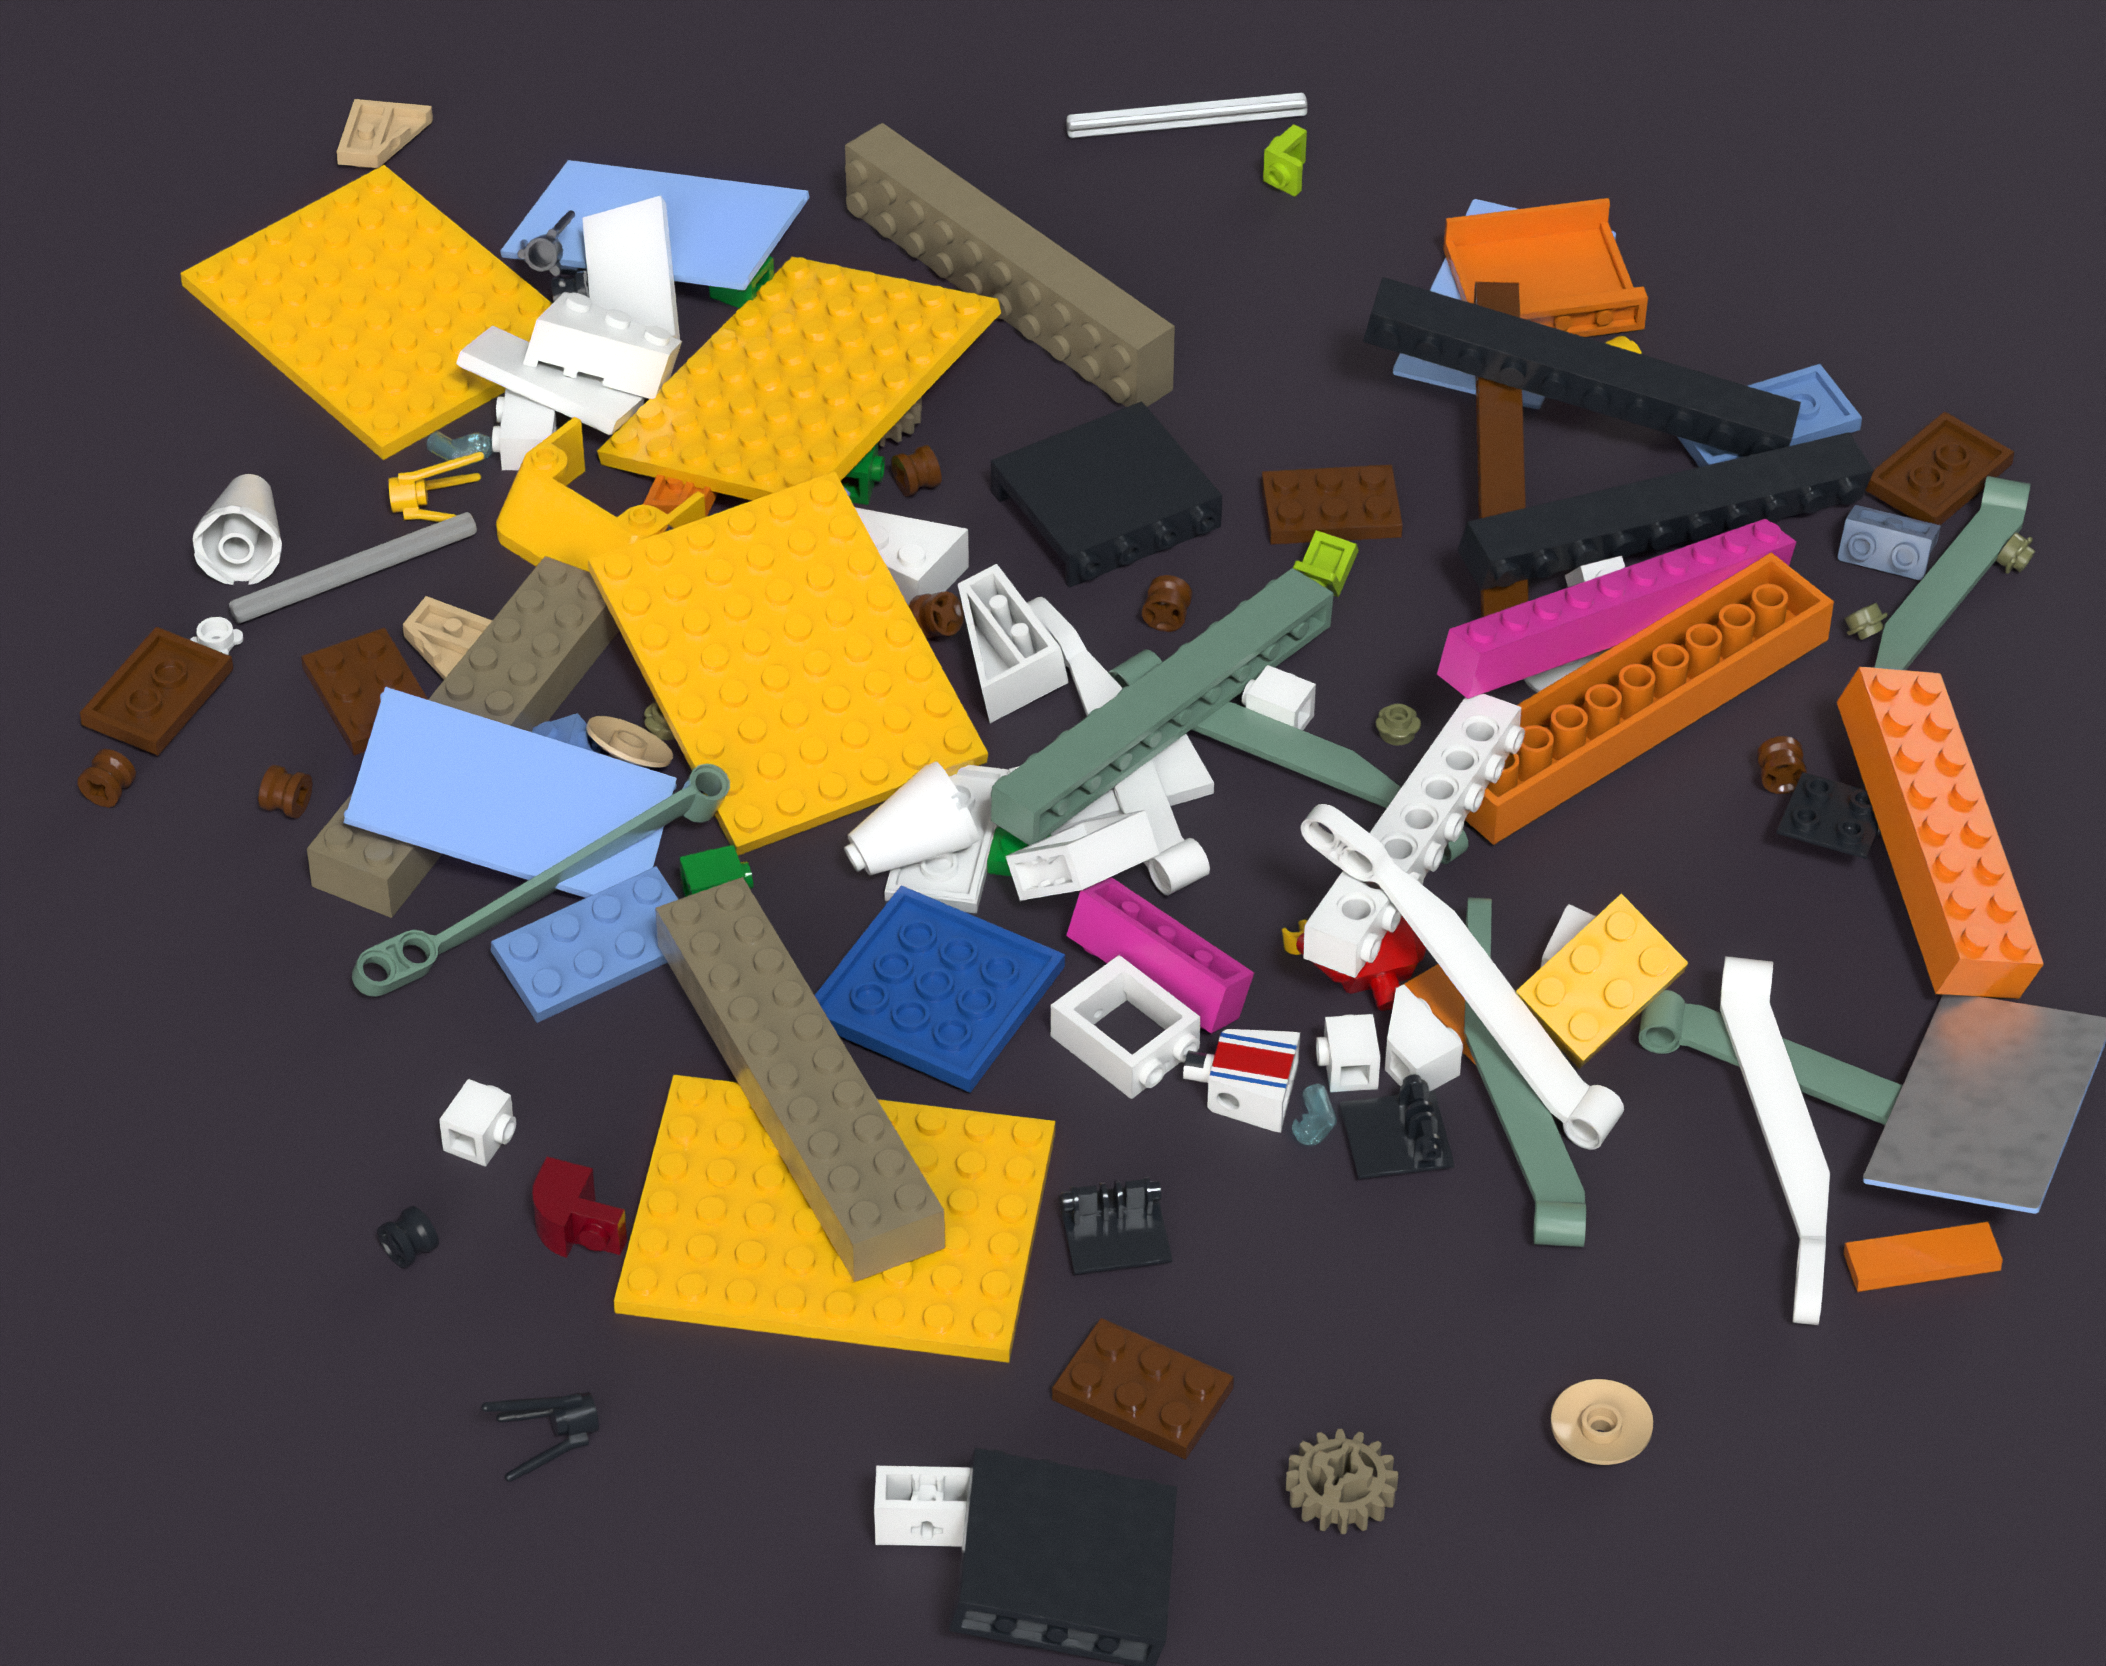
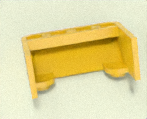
M573 417L524 456L497 518L496 528L500 544L534 566H537L547 556L589 572L588 559L657 535L667 524L677 528L705 518L704 494L697 491L669 514L654 506L637 505L627 509L618 517L567 487L569 483L585 472L582 423L580 419Z

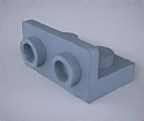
M1855 505L1845 521L1838 559L1843 562L1922 580L1926 574L1930 553L1938 541L1941 526Z

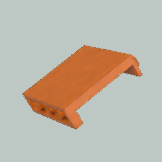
M1609 198L1446 218L1443 251L1462 301L1474 304L1476 281L1519 282L1520 318L1582 337L1645 329L1648 296L1644 287L1634 288L1608 223Z

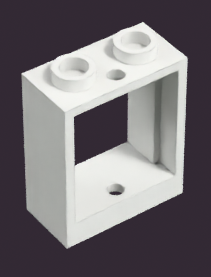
M1141 810L1080 822L1006 856L1021 901L1083 890L1159 855V851L1146 811Z
M1118 955L1051 1004V1037L1132 1099L1144 1089L1157 1085L1164 1074L1180 1062L1184 1063L1188 1050L1197 1052L1200 1046V1016ZM1126 1000L1165 1029V1031L1133 1055L1094 1026L1095 1023Z

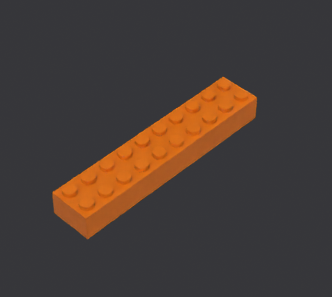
M1772 552L1519 703L1517 706L1521 707L1520 727L1525 729L1522 745L1516 754H1509L1505 760L1499 780L1496 783H1489L1485 789L1479 809L1476 812L1470 811L1465 821L1493 845L1826 642L1829 638L1834 601Z

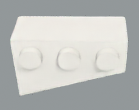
M564 292L536 320L523 365L536 368L538 361L564 367L562 374L564 376L576 379L578 371L602 377V386L654 399L661 390L662 385L671 377L682 341L671 337V334L661 327L645 326L631 320V317L623 311L616 309L607 310L597 306L585 295Z
M855 507L908 606L910 601L917 595L927 593L933 595L934 593L946 591L969 567L968 529Z
M997 564L958 583L990 723L1069 683L1061 647Z

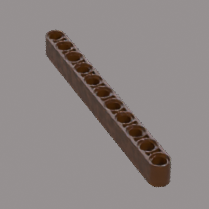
M1476 281L1474 304L1520 318L1519 282ZM1475 376L1478 516L1480 519L1526 508L1523 400L1521 389ZM1528 579L1517 581L1507 587L1497 586L1480 590L1481 618L1528 602Z

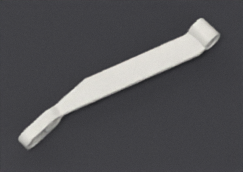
M1037 597L1027 602L1061 647L1065 667L1067 666L1070 669L1086 715L1088 716L1092 710L1102 707L1116 697L1123 688L1086 650L1073 626L1045 598ZM1153 759L1113 787L1123 814L1141 810L1146 811L1159 855L1143 863L1148 867L1150 876L1160 892L1164 895H1170L1209 874V862L1202 847L1194 839L1188 838L1184 840L1181 836Z
M1327 804L1315 806L1302 822L1301 833L1304 839L1353 878L1364 882H1376L1380 885L1550 1113L1563 1122V1129L1567 1137L1581 1148L1588 1150L1599 1148L1624 1112V1105L1620 1097L1607 1087L1600 1085L1589 1086L1583 1082L1452 908L1397 866L1378 839L1340 810ZM1317 822L1327 826L1333 834L1325 831ZM1355 851L1365 855L1371 863L1363 860Z
M1725 956L1720 1011L1800 1238L1795 1280L1793 1323L1818 1325L1823 1291L1830 1172L1769 1003L1773 962Z

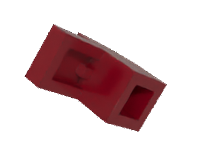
M546 1157L535 1179L532 1192L536 1231L542 1243L555 1254L565 1258L568 1257L574 1243L583 1245L593 1251H606L621 1255L627 1243L625 1209L595 1202L593 1168Z

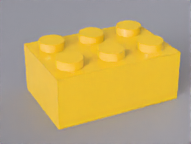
M1621 893L1527 980L1516 993L1552 1041L1580 1069L1683 974L1688 962Z

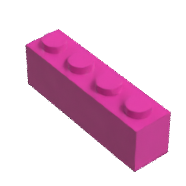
M1112 877L1080 890L1066 936L1081 945L1086 952L1099 957L1106 963L1118 955L1123 957L1199 1015L1200 1028L1205 1029L1209 1033H1213L1239 1019L1254 975L1253 971Z

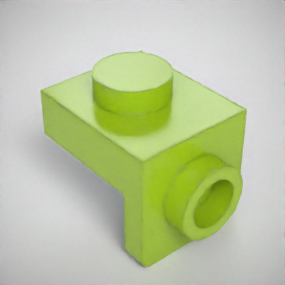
M1293 124L1282 135L1276 136L1269 146L1264 149L1263 181L1294 197L1302 191L1303 164L1306 161L1307 130Z
M1316 530L1303 561H1295L1293 569L1334 592V596L1339 597L1359 549L1356 543Z

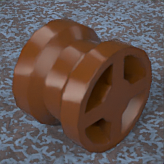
M928 445L917 447L915 452L910 455L900 453L892 456L891 467L896 484L906 497L916 494L918 489L923 486L934 488L941 485L942 475L940 466L934 452Z
M1171 575L1158 576L1153 579L1148 588V598L1142 607L1144 621L1150 627L1159 631L1171 632L1180 629L1187 617L1186 609L1192 601L1190 586L1184 580Z
M943 591L933 595L928 593L917 595L909 603V608L926 639L936 636L954 635L962 626L964 619L963 607L959 598L951 592Z
M1777 736L1768 739L1758 748L1757 759L1760 768H1762V784L1765 789L1772 793L1788 794L1794 792L1802 772L1807 773L1803 762L1802 746L1795 738Z
M102 749L92 759V767L85 768L78 777V786L84 796L91 802L101 807L109 808L115 806L121 798L122 789L128 788L134 781L136 771L133 764L121 753L112 749Z
M279 765L270 766L261 781L258 796L259 806L269 811H274L277 808L282 809L286 816L299 818L303 815L310 801L313 785L312 777L303 772H297L294 775L290 774L285 767Z

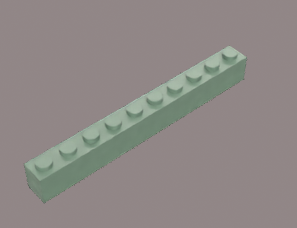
M1293 568L1278 579L1271 580L1263 590L1249 600L1242 601L1234 611L1219 622L1212 623L1204 633L1190 643L1183 644L1175 654L1160 665H1154L1146 675L1131 686L1124 687L1116 697L1105 705L1092 710L1087 718L1072 729L1062 732L1054 742L1039 753L1032 754L1017 769L1008 775L1000 777L991 790V821L1028 845L1046 838L1243 692L1251 679L1256 680L1267 665L1275 668L1328 629L1331 624L1334 592Z

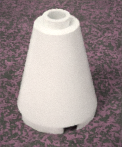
M244 474L233 479L198 522L193 534L194 556L197 564L208 576L224 584L234 585V581H249L248 585L270 576L278 565L282 553V541L272 490L263 478L253 474Z
M935 761L925 765L848 834L850 844L844 847V850L857 872L865 869L871 876L968 848L980 840L969 810L966 806L962 807L956 796L958 790L938 762Z

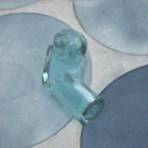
M436 431L430 435L427 441V449L446 461L477 452H482L484 458H488L493 453L492 439L480 433H472L453 440L443 433Z
M1321 1084L1311 1085L1304 1090L1302 1096L1309 1114H1302L1304 1119L1302 1122L1295 1118L1292 1124V1132L1296 1136L1297 1141L1305 1146L1320 1144L1337 1123V1117L1326 1089Z

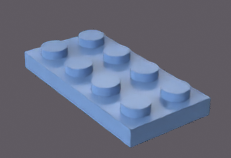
M1821 364L1748 385L1752 388L1801 402L1789 446L1860 430L1862 417ZM1677 437L1699 467L1744 457Z
M657 866L491 941V952L538 1023L668 963L658 947L655 908L676 901L678 898Z

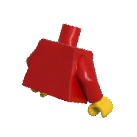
M1401 916L1395 931H1387L1383 937L1375 960L1372 963L1366 962L1356 978L1317 963H1312L1334 982L1341 983L1347 993L1353 994L1371 989L1378 1010L1385 1011L1393 1009L1396 988L1400 986L1399 982L1411 978L1417 964L1424 959L1427 948L1404 917ZM1304 919L1298 922L1299 932L1293 933L1288 931L1286 927L1282 928L1284 948L1288 953L1293 955L1302 954L1304 956V930L1307 920Z

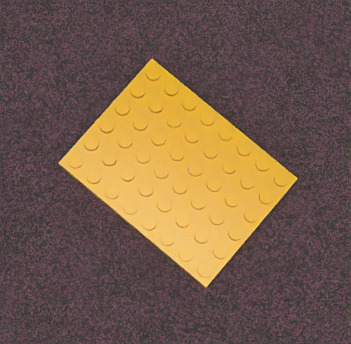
M385 165L180 273L182 286L382 460L387 459L505 393V387L459 367L456 363L460 351L491 326H495L530 342L536 320L553 304Z
M791 257L774 274L770 281H767L757 291V296L753 300H748L662 385L656 398L649 399L597 450L600 463L604 466L654 478L658 474L665 476L666 480L668 477L683 481L684 485L687 481L694 483V486L704 489L707 486L711 488V491L752 501L834 471L841 481L1001 314L999 301L996 298L981 296L975 293L889 277L869 271L855 270L835 264L807 260L801 257Z
M835 471L588 559V570L691 770L701 764H713L727 774L730 780V789L715 816L729 844L734 845L738 856L886 801L925 765L935 761L942 766L949 777L957 774L960 768L968 765L979 766L987 763L988 752Z
M673 1075L614 1298L615 1313L1009 1363L1055 1138V1121L878 1100L944 1209L945 1248L854 1282L738 1082Z

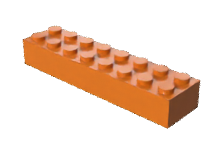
M1859 667L1838 699L1837 705L1935 994L2019 999L2044 963L1941 673Z

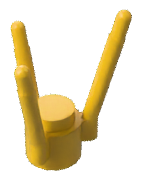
M477 452L414 472L398 473V477L389 478L392 512H403L404 521L422 519L441 522L457 516L455 514L421 510L420 505H428L427 490L480 481L481 475L479 473H472L428 481L425 478L484 459V454Z

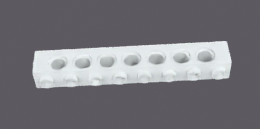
M1484 693L1469 699L1465 697L1371 830L1370 834L1384 845L1392 861L1422 885L1429 870L1434 872L1439 867L1444 849L1449 841L1455 842L1459 838L1465 818L1469 812H1476L1479 809L1485 789L1489 783H1496L1499 780L1505 760L1509 754H1516L1520 749L1525 734V729L1520 727V706ZM1356 852L1363 860L1371 863L1365 855ZM1342 871L1305 924L1303 958L1356 978L1366 962L1372 963L1375 960L1383 937L1387 931H1395L1402 915L1379 884L1372 881L1364 882L1357 880L1345 871Z

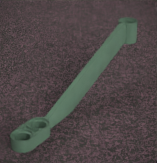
M1987 476L1981 508L1885 623L1875 668L1906 670L1997 560L1998 555L2010 538L2022 529L2031 487L2030 483Z
M1144 649L1108 673L1124 688L1131 686L1146 675L1154 665H1160L1162 661L1154 652ZM1230 701L1191 729L1385 808L1390 805L1401 789L1398 784L1353 750ZM1463 829L1459 838L1455 842L1449 841L1445 847L1441 863L1447 864L1467 851L1469 846L1468 839Z
M713 764L698 765L692 770L682 790L437 935H430L420 930H410L365 950L359 956L352 970V980L355 987L368 996L377 997L413 982L429 973L439 954L499 925L556 891L557 889L555 888L558 883L611 858L683 815L693 822L709 821L716 814L730 789V780L727 774ZM407 945L420 947L425 952L427 960L423 963L409 961L403 954V947ZM368 963L381 965L386 970L387 979L380 982L369 979L363 971V966Z
M1468 897L1466 927L1491 958L1492 899ZM1465 1000V1041L1535 1201L1534 1245L1584 1247L1586 1231L1585 1191L1552 1115Z
M1664 990L1641 1012L1639 1043L1648 1051L1667 1054L1674 1052L1680 1045L1689 1046L1739 1066L1721 1013L1702 1005L1687 1004L1679 994L1669 990ZM1782 1038L1801 1092L1886 1125L1903 1085Z

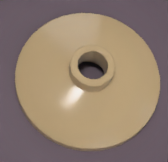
M595 716L589 719L586 730L602 749L609 753V757L643 767H666L673 759L672 750L664 741L633 723L608 716Z
M1592 1379L1576 1383L1559 1395L1552 1408L1551 1428L1557 1442L1572 1456L1592 1464L1612 1465L1628 1461L1645 1449L1652 1436L1653 1415L1645 1399L1627 1385L1612 1380Z

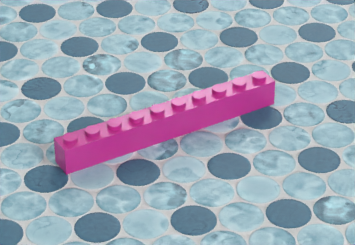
M1763 519L1449 629L1437 675L1469 699L1611 648L1771 552L1789 566L1796 541L1781 531L1777 524Z

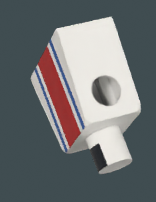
M1226 1029L1220 1034L1215 1055L1188 1050L1183 1079L1208 1083L1207 1107L1212 1112L1281 1133L1299 1063L1300 1033Z

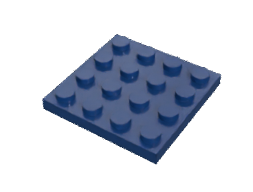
M901 885L814 996L840 1037L971 1093L1064 969L1065 954Z

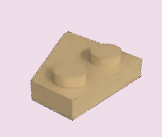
M354 99L337 149L338 164L379 168L432 123V106Z
M425 596L403 623V632L406 640L445 679L492 620Z

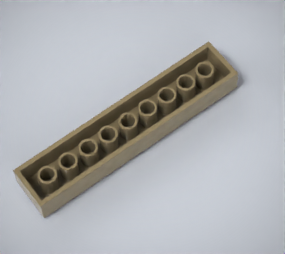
M884 123L877 125L845 145L847 209L855 217L864 220L878 230L883 237L895 242L906 250L910 256L926 264L938 276L947 279L963 292L998 299L1001 314L997 318L1009 323L1020 331L1024 337L1033 340L1051 353L1055 359L1064 362L1078 372L1086 381L1092 382L1109 394L1117 403L1128 407L1142 401L1148 407L1173 390L1175 326Z
M545 556L428 700L532 732L533 727L548 721L619 632V628L590 572ZM351 794L307 848L312 887L392 918L441 857L442 853L343 823L345 819L344 812L348 809L352 797Z
M741 877L656 907L658 947L854 1282L944 1249L945 1221L943 1207L744 878Z

